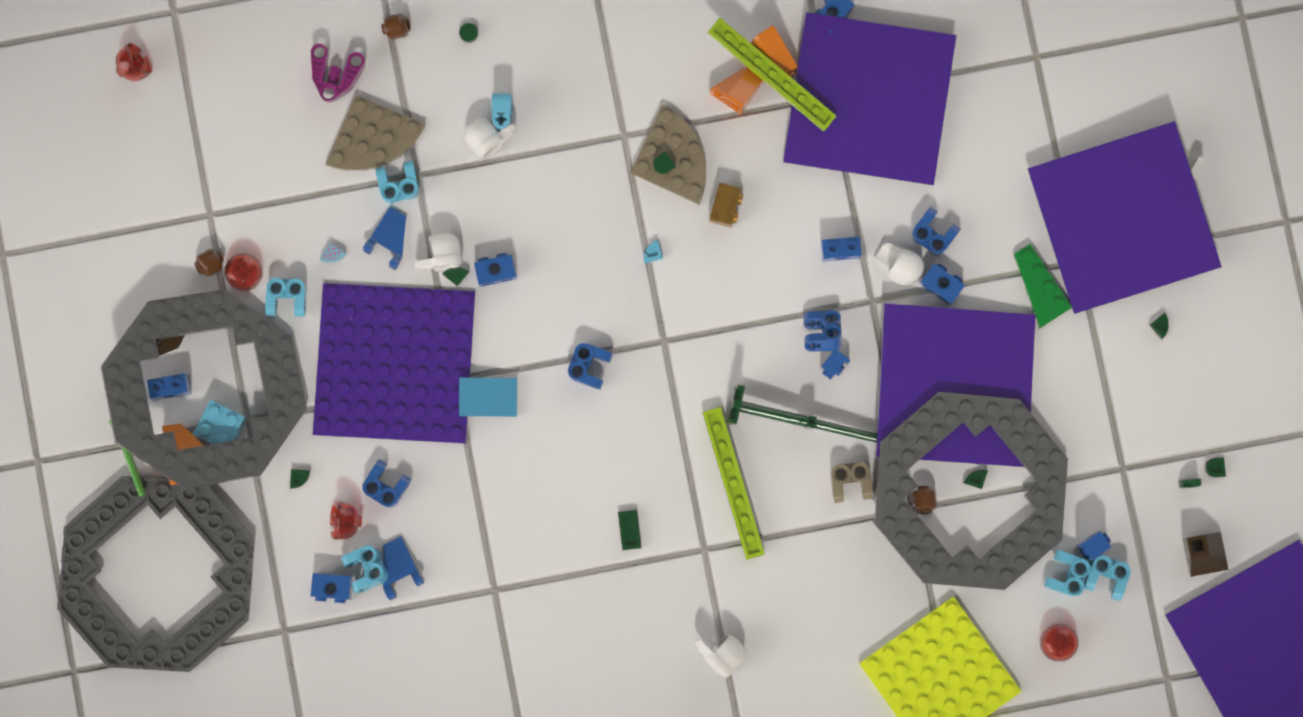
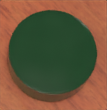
M472 23L463 24L459 29L460 38L466 43L474 42L478 37L477 27Z

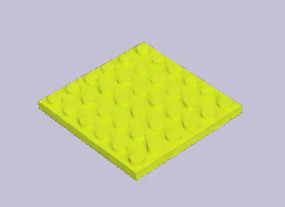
M954 596L859 663L896 717H987L1022 692Z

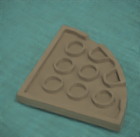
M355 95L325 165L345 171H366L385 166L401 157L403 153L414 145L426 125Z
M662 105L630 174L700 205L706 184V162L702 146L693 129L680 115ZM666 151L676 168L667 174H658L653 167L654 159Z

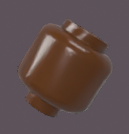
M399 13L386 16L384 23L381 24V29L384 35L386 34L390 40L406 37L408 32L411 31V24L408 17Z
M208 249L196 256L194 265L201 276L210 277L222 270L224 259L219 251L215 252L213 249Z
M918 486L917 490L911 493L912 509L917 511L918 514H931L937 508L936 492L933 489H929V486Z

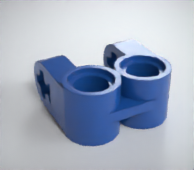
M930 206L914 227L912 239L915 243L927 249L930 254L939 256L945 252L961 228L953 223L944 236L935 232L929 224L938 211ZM920 229L925 230L927 237L920 238L917 235V231ZM940 241L942 248L939 250L935 249L932 242Z
M827 310L810 311L804 314L805 328L810 330L822 329V333H811L805 336L804 347L806 350L811 352H833L841 348L842 331L841 315L839 312Z
M586 343L579 344L575 348L568 367L569 377L575 382L601 390L604 381L587 373L593 358L610 363L613 353ZM587 349L590 352L589 356L581 358L579 356L580 350ZM575 367H581L583 373L577 377L572 374V370Z
M379 459L365 479L362 490L367 496L378 503L392 508L399 503L412 479L403 474L394 489L384 484L379 479L388 464ZM375 482L378 485V489L376 492L370 493L368 486L370 483ZM387 493H393L394 500L391 503H386L384 500V496Z

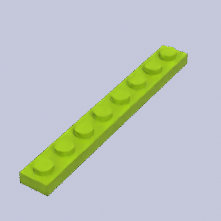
M719 18L709 29L707 34L822 131H825L835 119L836 115L723 19Z
M721 407L702 412L745 558L749 560L765 555Z

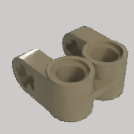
M863 462L839 464L832 469L831 483L834 503L844 502L843 484L855 482L861 483L863 500L873 499L871 474L867 464ZM857 467H862L865 470L864 477H857L855 475ZM838 469L845 471V479L840 480L836 477L835 473Z

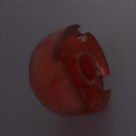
M130 42L123 46L115 58L118 75L133 82L148 77L153 71L148 57L145 56L143 58L140 54L142 49L134 43Z
M239 253L227 261L225 278L234 289L250 291L255 289L262 280L263 267L255 256L248 253Z
M335 501V505H332L330 513V526L333 525L334 531H330L333 540H347L357 533L358 527L362 526V516L358 515L357 509L352 504Z
M1052 624L1042 632L1039 639L1041 651L1049 660L1054 662H1064L1071 659L1076 654L1079 646L1076 632L1065 624Z

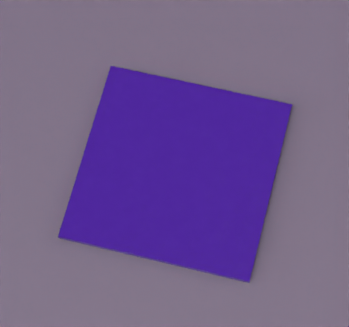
M806 12L796 82L834 113L836 117L826 130L822 131L792 106L783 163L934 186L957 35Z
M1175 121L1027 168L1074 314L1222 267Z
M323 283L313 435L466 444L468 416H459V378H470L475 291Z
M884 303L876 457L880 455V441L937 392L1019 399L1031 413L1036 315ZM962 423L920 459L926 461L1024 467L990 425L974 437L964 423Z
M1297 540L1165 614L1166 619L1223 717H1303V546L1300 540Z

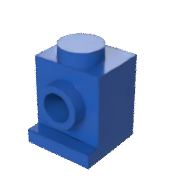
M838 350L833 351L820 369L823 370L822 374L831 380L835 374L839 376L845 369L843 364L848 365L851 360Z

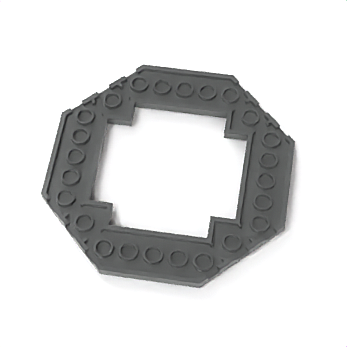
M225 289L148 301L100 367L115 443L131 452L132 455L144 463L149 464L154 470L171 479L183 489L261 476L307 410L292 335ZM231 328L234 346L254 344L268 416L251 418L249 420L252 438L177 450L174 431L154 435L140 361L159 358L157 339Z
M937 392L880 441L873 524L922 583L1005 590L1062 541L1068 458L1019 399ZM962 423H964L974 437L990 425L1037 482L1024 495L1035 511L980 559H978L969 546H965L952 557L904 499L918 487L906 471Z
M122 476L64 526L57 609L107 667L191 672L249 621L255 538L209 485L183 489L178 484L170 485L169 479L140 477L146 491L145 496L140 497L131 476ZM147 506L152 509L159 519L165 517L176 507L224 563L211 576L212 580L223 592L166 642L152 628L137 641L88 584L103 571L90 556Z

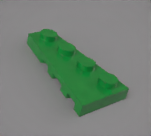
M1031 244L1013 255L1020 276L1023 279L1026 293L1030 299L1033 313L1036 315L1039 329L1072 308Z

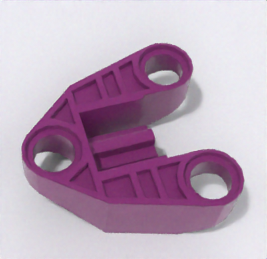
M315 44L311 48L312 80L321 98L327 103H332L352 91L363 73L366 61L361 53H351L347 59L346 67H344L340 86L338 82L342 68L337 66L330 67L326 83L324 81L328 70L329 52L325 45ZM317 48L325 50L323 57L317 58L314 55ZM360 57L362 59L361 64L353 66L351 64L352 58ZM326 89H332L334 91V95L332 98L328 99L324 97V91Z

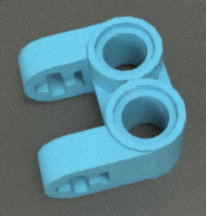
M492 93V121L495 130L499 132L512 124L513 98L511 93ZM499 119H506L504 120L503 125H500L501 120Z
M413 160L403 162L406 178L398 182L392 183L388 181L385 167L375 169L380 194L386 203L394 204L406 199L412 200L418 196L419 185ZM407 185L414 186V190L411 193L404 192V189ZM394 189L396 193L393 197H387L386 191Z
M272 278L269 280L266 286V316H276L278 299L289 298L295 299L294 316L305 317L306 285L296 278ZM275 284L282 285V289L278 293H274L272 290ZM296 284L300 285V292L297 294L292 293V287Z
M363 546L341 557L345 568L362 563L365 570V577L351 583L354 594L372 589L383 584L388 579V571L382 562L381 553L372 546ZM373 552L372 559L367 561V554ZM379 569L380 575L377 578H374V571Z
M1056 550L1053 559L1069 565V570L1064 582L1047 577L1044 587L1072 597L1080 595L1084 590L1087 576L1091 570L1089 562L1075 555ZM1077 563H1081L1084 566L1082 574L1077 573L1075 570ZM1071 581L1078 584L1076 592H1072L1069 589Z
M1104 555L1098 556L1091 561V570L1087 576L1084 589L1093 592L1098 577L1101 575L1115 581L1111 598L1121 601L1131 574L1129 565ZM1099 560H1103L1106 563V568L1103 571L1097 568ZM1118 566L1124 569L1122 577H1118L1115 573V569Z

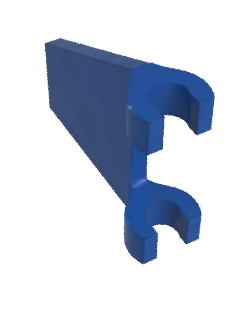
M390 207L371 237L364 244L363 251L370 255L376 243L395 254L389 262V267L396 270L403 257L406 216Z
M401 536L383 545V564L388 571V579L383 583V590L389 601L396 598L391 584L409 575L412 576L417 587L424 584Z

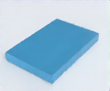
M459 378V416L517 417V378Z

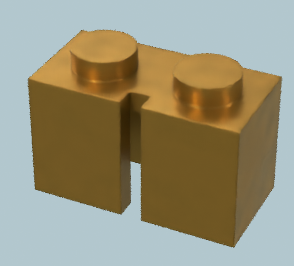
M719 183L709 222L730 228L732 223H737L739 212H736L737 205L742 204L744 194H741V188Z

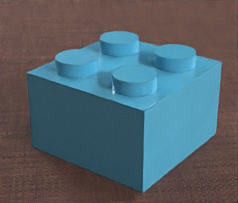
M210 400L193 435L211 444L235 441L238 439L248 419Z

